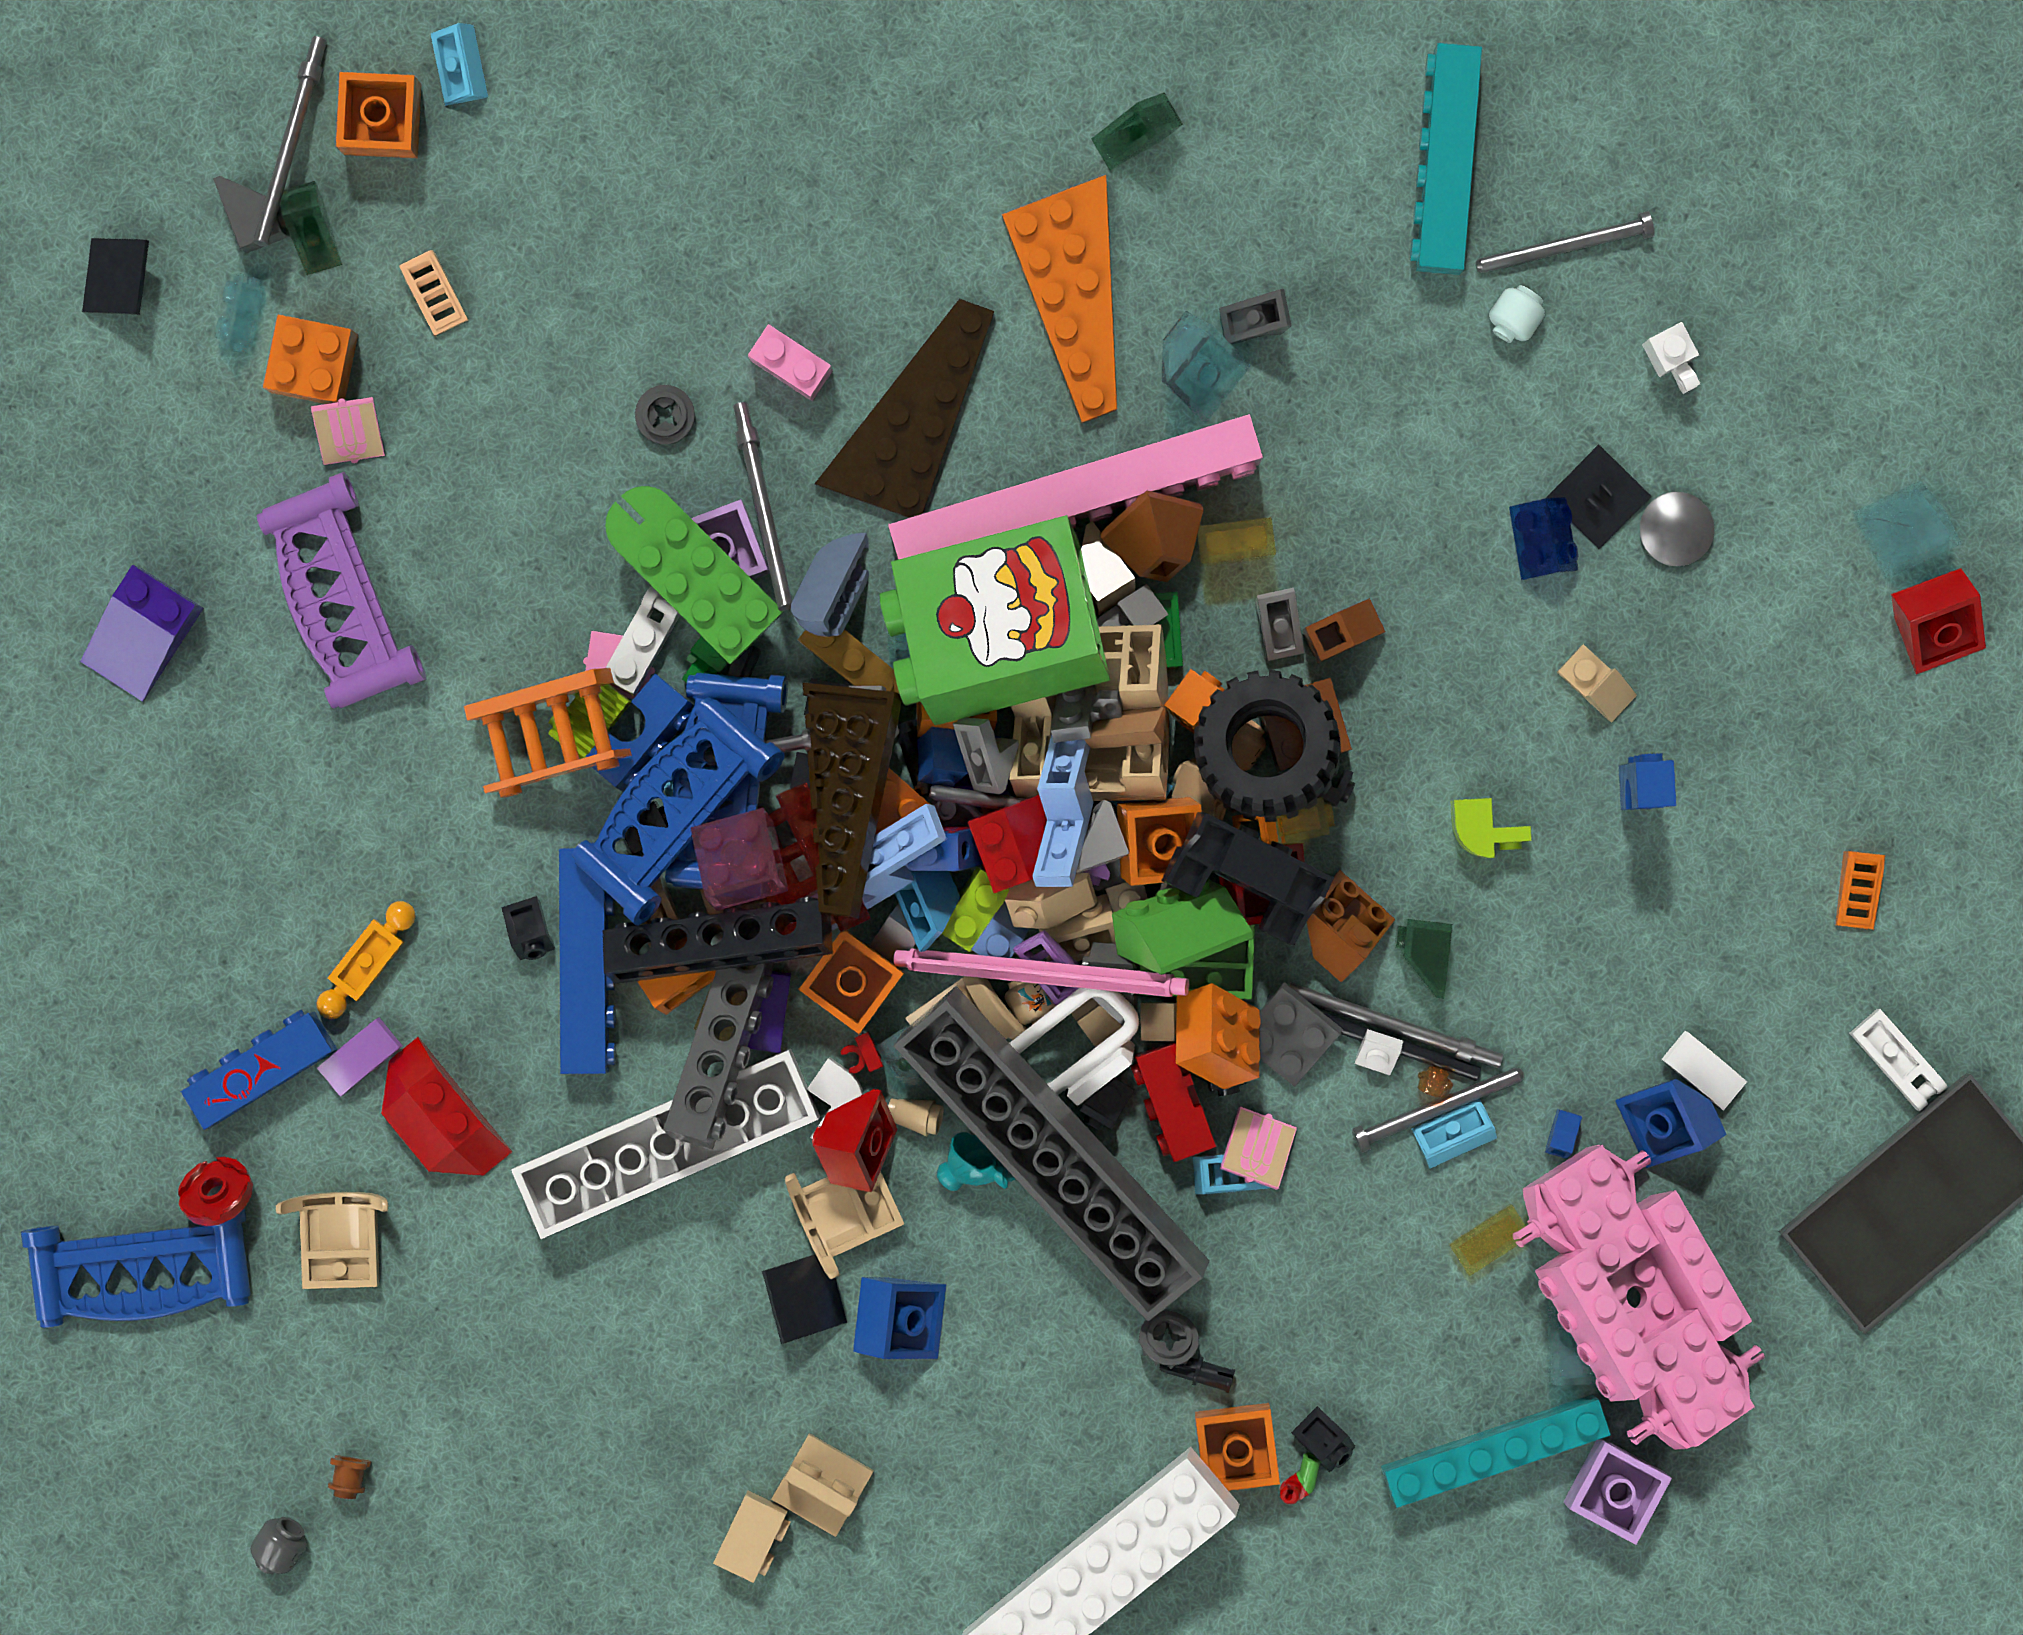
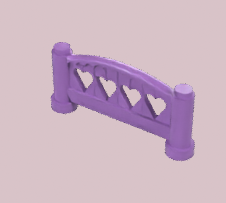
M345 472L329 477V483L267 507L262 510V513L257 514V521L264 535L271 533L276 539V554L281 584L295 625L308 649L331 680L330 686L325 687L324 692L332 708L338 706L340 708L346 707L406 682L413 685L426 680L424 668L415 648L410 645L398 650L348 523L345 511L358 507L359 504L351 481ZM298 533L327 537L325 543L309 563H303L300 560L299 554L301 549H298L294 544V538ZM313 567L341 572L327 594L322 598L314 595V584L307 577L308 571ZM333 602L355 607L337 632L332 633L327 629L326 623L328 619L321 614V607L324 603ZM343 636L368 641L365 648L350 667H344L340 662L341 653L336 651L334 647L335 640L338 637Z

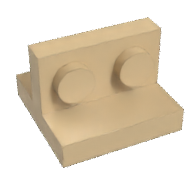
M809 1433L771 1500L836 1537L847 1517H850L857 1505L858 1498L874 1470Z

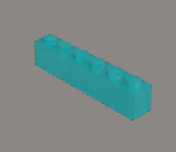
M1437 43L1434 54H1427L1425 76L1432 77L1431 91H1424L1422 113L1429 114L1428 128H1421L1419 150L1426 151L1425 164H1418L1416 187H1422V201H1415L1413 224H1419L1418 239H1412L1410 248V261H1416V271L1460 275L1464 270L1482 56L1481 46Z
M1592 1394L1382 1465L1381 1468L1392 1501L1396 1508L1611 1436L1600 1401Z

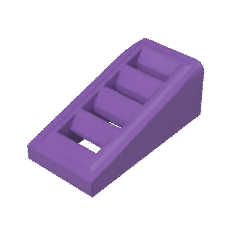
M1045 930L1021 942L1013 949L1020 959L1040 961L1050 955L1053 960L1049 962L1079 965ZM1039 944H1042L1045 948L1035 955L1029 951ZM1039 984L1055 1006L1078 989L1076 987Z

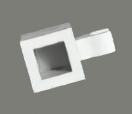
M1682 322L1649 338L1642 344L1658 376L1661 377L1672 372L1683 394L1700 385L1695 372L1688 365V362L1699 356V353Z

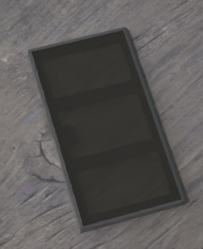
M1966 1073L1778 1232L1858 1326V1330L1866 1334L2023 1202V1137L1974 1077Z

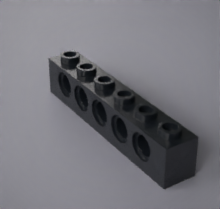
M802 897L797 899L796 903L785 905L777 902H767L759 905L757 909L750 910L731 907L724 909L721 914L714 915L696 912L688 914L685 919L678 920L660 917L652 919L650 924L643 925L625 922L615 925L614 929L603 930L604 974L616 984L833 954L831 915L819 912L818 899L814 897ZM797 922L796 928L792 933L783 935L784 929L788 924ZM760 927L759 934L755 938L747 940L748 933L752 929ZM724 932L722 940L715 945H711L712 938L717 933ZM687 937L684 947L675 950L676 943L680 939ZM651 942L650 949L645 954L639 955L641 947Z

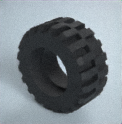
M1258 670L1247 672L1248 679L1239 682L1238 678L1234 677L1226 682L1228 687L1226 690L1221 692L1217 689L1210 696L1211 704L1209 707L1203 706L1198 716L1200 723L1199 726L1195 727L1194 752L1203 782L1208 787L1209 793L1215 800L1219 799L1222 801L1224 808L1234 813L1237 810L1243 814V818L1252 821L1255 820L1256 816L1264 817L1265 822H1277L1276 816L1287 815V818L1291 819L1299 816V809L1306 807L1309 810L1317 804V797L1320 794L1326 795L1332 786V777L1337 776L1339 755H1341L1337 720L1334 719L1333 710L1328 701L1322 700L1320 691L1312 684L1308 687L1303 685L1302 678L1293 674L1290 675L1289 679L1284 678L1281 675V671L1269 670V676H1259ZM1261 716L1285 718L1298 727L1303 737V753L1300 760L1287 772L1274 777H1257L1244 772L1236 764L1232 755V741L1237 731L1250 720Z

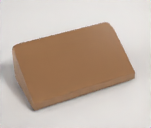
M1165 707L1123 710L1121 718L1094 721L1091 738L1084 740L1091 749L1163 743L1166 709Z

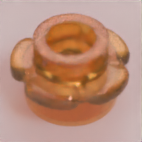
M1429 1066L1427 1071L1419 1072L1417 1075L1420 1079L1417 1088L1428 1095L1444 1098L1448 1089L1453 1088V1083L1448 1079L1449 1073L1443 1069Z

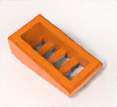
M1854 851L1843 852L1835 925L1874 930L1884 873L1885 855ZM1855 864L1872 865L1871 873L1854 871ZM1852 878L1870 880V888L1851 886ZM1850 893L1869 895L1868 903L1849 901ZM1847 908L1867 910L1866 918L1846 915Z

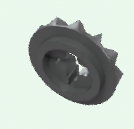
M658 385L652 387L640 397L636 405V424L640 432L650 441L659 445L675 444L677 441L688 436L695 422L693 403L684 391L675 386ZM676 402L677 404L674 406L672 416L677 425L674 426L672 423L669 424L664 421L661 425L658 424L656 427H653L659 418L653 404L655 403L658 407L661 406L667 409Z
M1162 1311L1151 1320L1144 1321L1140 1329L1138 1343L1142 1347L1143 1356H1148L1152 1359L1155 1366L1163 1364L1168 1365L1172 1369L1175 1365H1186L1188 1360L1196 1354L1199 1336L1196 1327L1186 1316L1173 1311ZM1166 1329H1168V1334H1170L1172 1340H1178L1174 1342L1171 1351H1168L1165 1342H1159L1163 1340Z

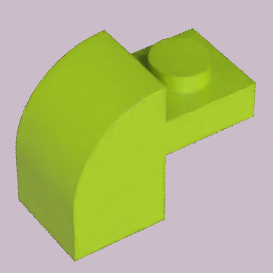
M1492 798L1450 801L1451 822L1455 838L1467 852L1475 856L1495 858L1494 843H1499L1500 850L1522 849V842L1532 841L1531 826L1493 828Z

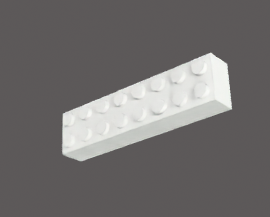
M792 1049L739 1071L735 1082L739 1086L737 1097L733 1105L728 1104L724 1115V1119L727 1120L725 1133L720 1141L716 1140L713 1150L670 1138L663 1130L673 1101L670 1100L513 1168L511 1171L540 1239L820 1118L819 1112L810 1091L807 1090V1084ZM705 1097L700 1099L695 1107L696 1112L702 1113L707 1111L712 1104V1098Z
M1190 1447L981 1615L963 1631L962 1635H1089L1237 1516L1240 1504L1193 1448Z

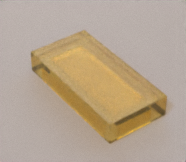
M1509 1204L1448 1243L1468 1276H1471L1516 1247L1517 1244L1515 1242L1519 1239L1514 1240L1513 1233L1518 1232L1526 1225L1513 1205Z

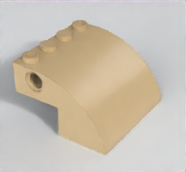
M1099 626L1111 680L1095 684L1097 693L1100 690H1118L1123 710L1165 707L1164 704L1169 699L1162 626ZM1057 694L1011 706L1015 716L1013 739L1019 741L1009 779L1016 797L1028 799L1039 795L1037 788L1052 735L1051 726ZM1167 709L1163 743L1090 748L1084 772L1093 801L1166 800L1169 758V711Z

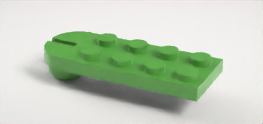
M650 486L635 487L626 491L621 497L644 521L639 525L615 501L608 511L605 524L606 534L611 545L732 665L784 611L778 610L777 604L665 492Z

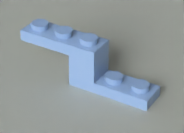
M1051 735L1037 788L1047 822L1032 876L1036 887H1073L1094 803L1084 772L1090 751V746L1084 739L1054 743Z
M924 804L875 835L859 914L912 883L914 879L911 871L908 870L907 863L947 840L935 806ZM816 893L812 897L818 899V894ZM831 915L832 931L853 918Z

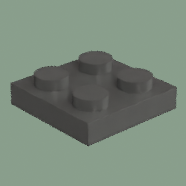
M1284 982L1260 1010V1060L1295 1087L1339 1037L1343 1029Z

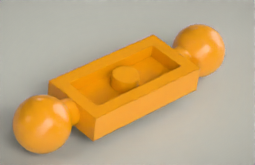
M404 901L392 903L386 911L387 922L384 925L373 919L327 979L334 983L336 987L334 990H326L319 995L316 1006L321 1016L327 1019L339 1018L346 1010V997L349 995L355 1001H359L405 943L396 933L409 929L415 922V910L409 903Z

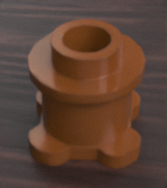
M335 1455V1458H331L330 1464L335 1465L332 1482H328V1488L334 1490V1496L344 1499H356L357 1493H364L365 1487L362 1486L364 1470L367 1467H371V1461Z

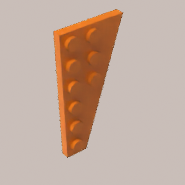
M1106 175L1002 214L1081 423L1117 410Z

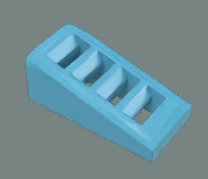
M1224 1154L1193 1157L1195 1194L1203 1195L1270 1188L1253 1181L1250 1183H1239L1238 1175L1230 1172L1229 1184H1223V1173L1220 1166ZM1212 1163L1214 1185H1210L1208 1164Z

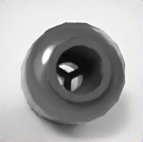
M288 1517L266 1521L250 1548L256 1566L267 1574H285L291 1571L307 1546L304 1529L298 1522Z

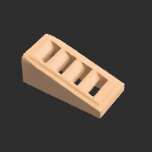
M433 250L423 253L399 266L434 336L468 321L451 283ZM432 265L433 271L415 279L414 273ZM439 279L441 285L424 293L421 292V287ZM444 293L448 296V299L431 307L427 304L428 301ZM453 306L455 313L438 321L435 320L434 315Z

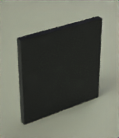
M91 238L82 312L140 315L149 240Z
M1598 444L1546 498L1600 549L1652 496Z
M816 1254L762 1271L781 1344L847 1323L836 1278L830 1279L827 1276Z

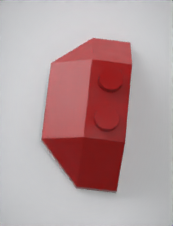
M419 1037L415 1038L389 1060L381 1114L429 1172L484 1176L513 1152Z

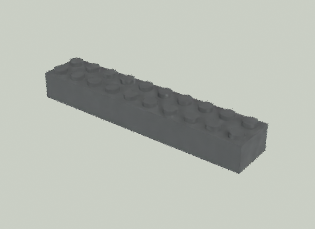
M957 986L902 1032L893 1047L1147 1321L1151 1320L1203 1278L1210 1260Z

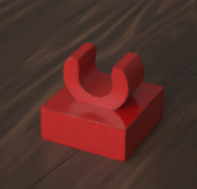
M869 1031L854 1038L857 1045H847L840 1051L842 1055L855 1052L859 1056V1063L848 1069L850 1073L860 1072L865 1064L869 1072L884 1066Z

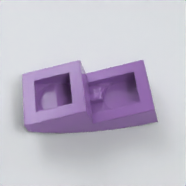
M378 1017L338 1049L317 1069L341 1097L371 1071L391 1057L402 1047V1044Z

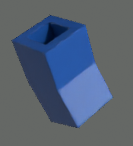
M1557 1109L1545 1153L1568 1159L1573 1153L1582 1116Z

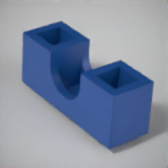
M657 674L651 677L631 701L644 714L645 728L642 734L633 741L623 742L608 732L612 750L630 748L632 756L618 759L620 766L597 771V766L592 767L622 792H624L640 770L669 744L668 742L677 731L682 732L685 730L694 707L689 700ZM596 746L591 749L586 757L597 754Z
M1663 753L1641 754L1628 757V764L1619 765L1621 810L1676 806L1674 760L1663 761Z

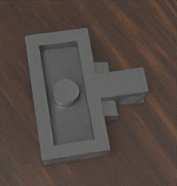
M1091 685L1057 694L1051 726L1054 743L1090 739L1094 721L1121 718L1123 706L1119 691L1100 690L1097 693L1096 685Z

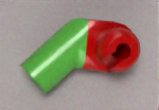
M1310 1452L1303 1454L1300 1470L1284 1480L1280 1486V1498L1286 1504L1292 1505L1312 1493L1315 1488L1321 1463Z

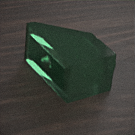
M1164 92L1137 102L1091 139L1109 170H1112L1161 142L1181 127L1183 123Z
M312 181L285 189L281 198L282 217L306 275L342 265L326 206L316 182Z
M1404 919V926L1397 925L1395 948H1401L1400 956L1430 994L1435 998L1444 999L1453 924Z

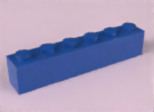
M575 848L559 849L560 1074H606L609 1072V1065H615L616 1045L615 1043H609V1028H615L616 1010L615 1005H609V990H615V983L604 974L603 930L608 929V916H614L615 900L575 864V859L572 857Z

